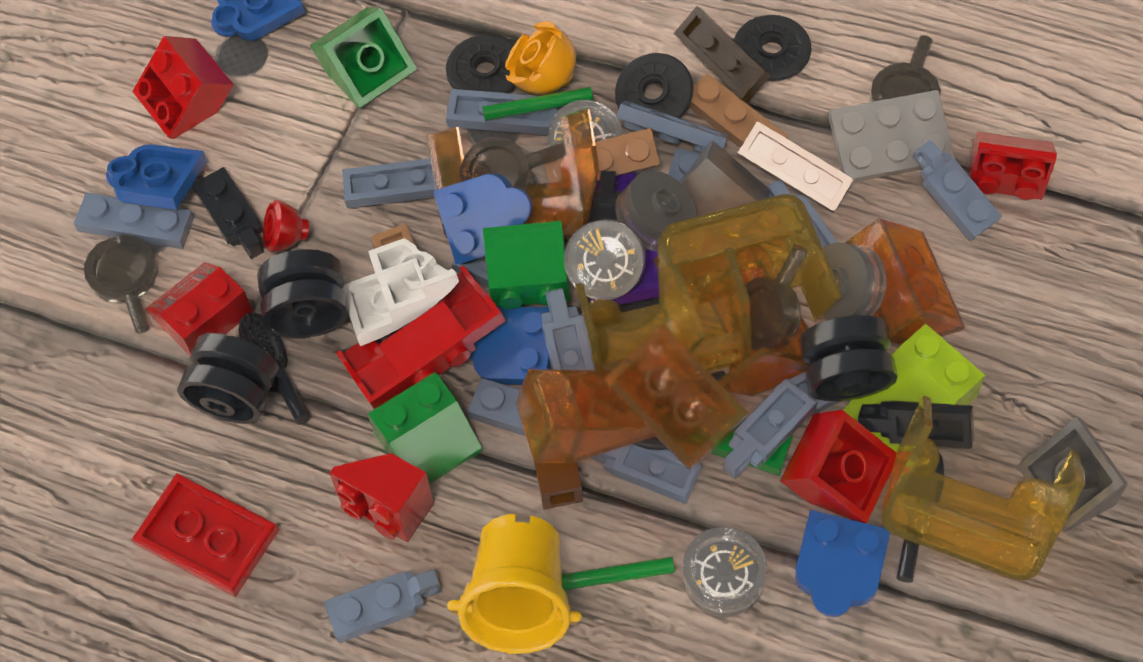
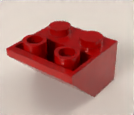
M163 36L132 92L169 139H175L218 113L234 84L196 38Z
M977 131L971 151L969 177L983 194L998 193L1016 196L1023 200H1042L1057 159V152L1053 142Z
M392 453L334 466L329 473L335 487L334 492L339 497L341 509L356 520H361L364 517L375 524L374 528L380 534L391 540H394L397 536L408 543L434 505L426 472Z

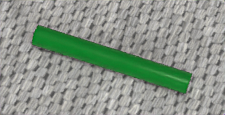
M591 87L483 106L482 109L484 120L488 121L593 101Z
M672 557L566 573L562 574V587L565 591L675 573Z

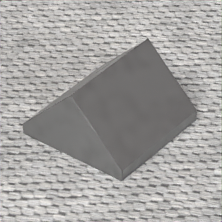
M713 140L707 145L680 181L694 201L697 212L696 221L724 245H727L764 208L768 188Z
M1075 417L1017 465L1063 532H1067L1114 507L1128 485L1080 417Z

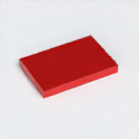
M176 473L131 540L135 545L236 598L275 538L279 528L277 524Z

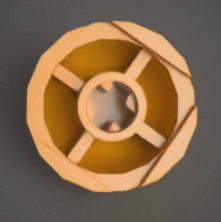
M544 21L533 26L537 31L530 37L524 33L511 49L505 68L510 71V76H506L509 82L517 88L537 96L552 94L566 87L573 78L576 62V52L571 39L554 23Z

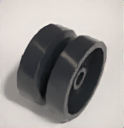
M299 249L273 256L260 266L257 279L262 298L260 304L262 322L266 330L280 337L305 339L327 334L345 323L348 317V308L343 290V271L340 260L334 255L320 250Z
M870 315L838 317L814 325L800 335L799 342L802 359L806 364L810 365L806 370L808 392L814 399L823 401L860 399L882 392L897 381L898 375L894 357L889 352H886L891 344L888 325L882 318Z
M207 333L199 336L189 358L192 366L186 367L177 388L180 398L200 412L220 420L240 424L257 422L267 401L264 392L269 391L272 387L279 369L276 360L265 350L237 337L217 333Z

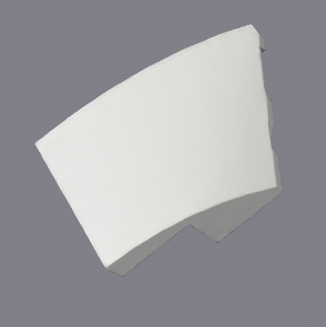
M405 238L368 251L375 273L344 284L343 287L348 312L360 346L402 328L436 305L459 282L455 270H446L437 264L433 256L427 252L419 251L416 245Z

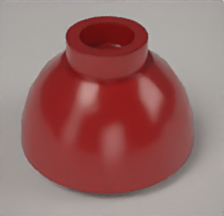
M274 200L269 204L263 222V242L269 252L287 250L299 240L305 241L309 232L308 219L301 218L298 211L284 201Z

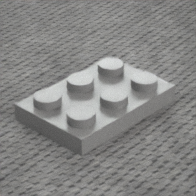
M938 90L831 109L828 113L841 172L853 178V182L922 170L923 168L912 155L929 140L943 154L948 152L952 158H955Z

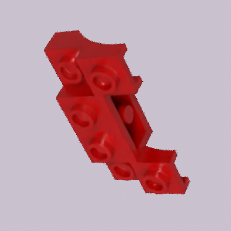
M464 265L459 268L461 272L457 274L459 282L441 299L440 303L382 343L377 345L375 341L360 346L358 342L343 353L341 350L336 352V355L373 409L386 403L434 372L439 376L450 367L460 366L476 350L474 346L476 341L505 322L501 311Z

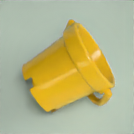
M506 514L492 519L482 528L471 581L466 585L463 595H460L459 600H450L447 603L448 611L459 616L461 628L476 643L490 650L508 654L533 653L551 647L564 637L569 625L577 624L582 619L580 612L571 611L567 593L562 587L560 534L552 524L531 515L530 523L516 522V514Z

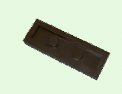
M698 6L694 8L674 32L710 70L746 103L771 76Z

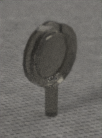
M921 35L918 38L910 63L892 64L878 72L872 82L870 102L938 90L940 96L941 89L936 77L929 70L923 68L933 42L929 36Z
M502 137L485 138L474 144L464 155L459 169L461 182L490 173H499L510 181L512 187H517L527 192L532 179V169L568 157V151L565 143L561 142L526 155L524 150L510 139Z
M125 234L97 243L88 253L84 264V274L88 285L97 297L106 302L125 303L135 332H147L150 329V325L140 297L145 295L154 285L158 274L157 259L147 242L137 236Z
M793 245L777 278H754L745 283L737 293L733 305V324L737 336L755 351H778L788 346L797 334L801 322V307L797 295L790 285L808 252L801 245Z

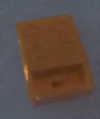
M528 369L515 402L534 463H574L658 436L662 432L640 371Z

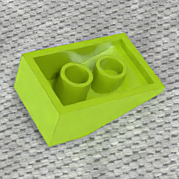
M925 323L892 354L898 375L896 383L875 395L852 400L844 408V411L858 422V415L862 404H880L883 401H906L969 405L979 395L985 374ZM871 432L899 454L893 467L896 471L909 460L915 449L922 447V445L890 443L889 438L882 437L881 433Z

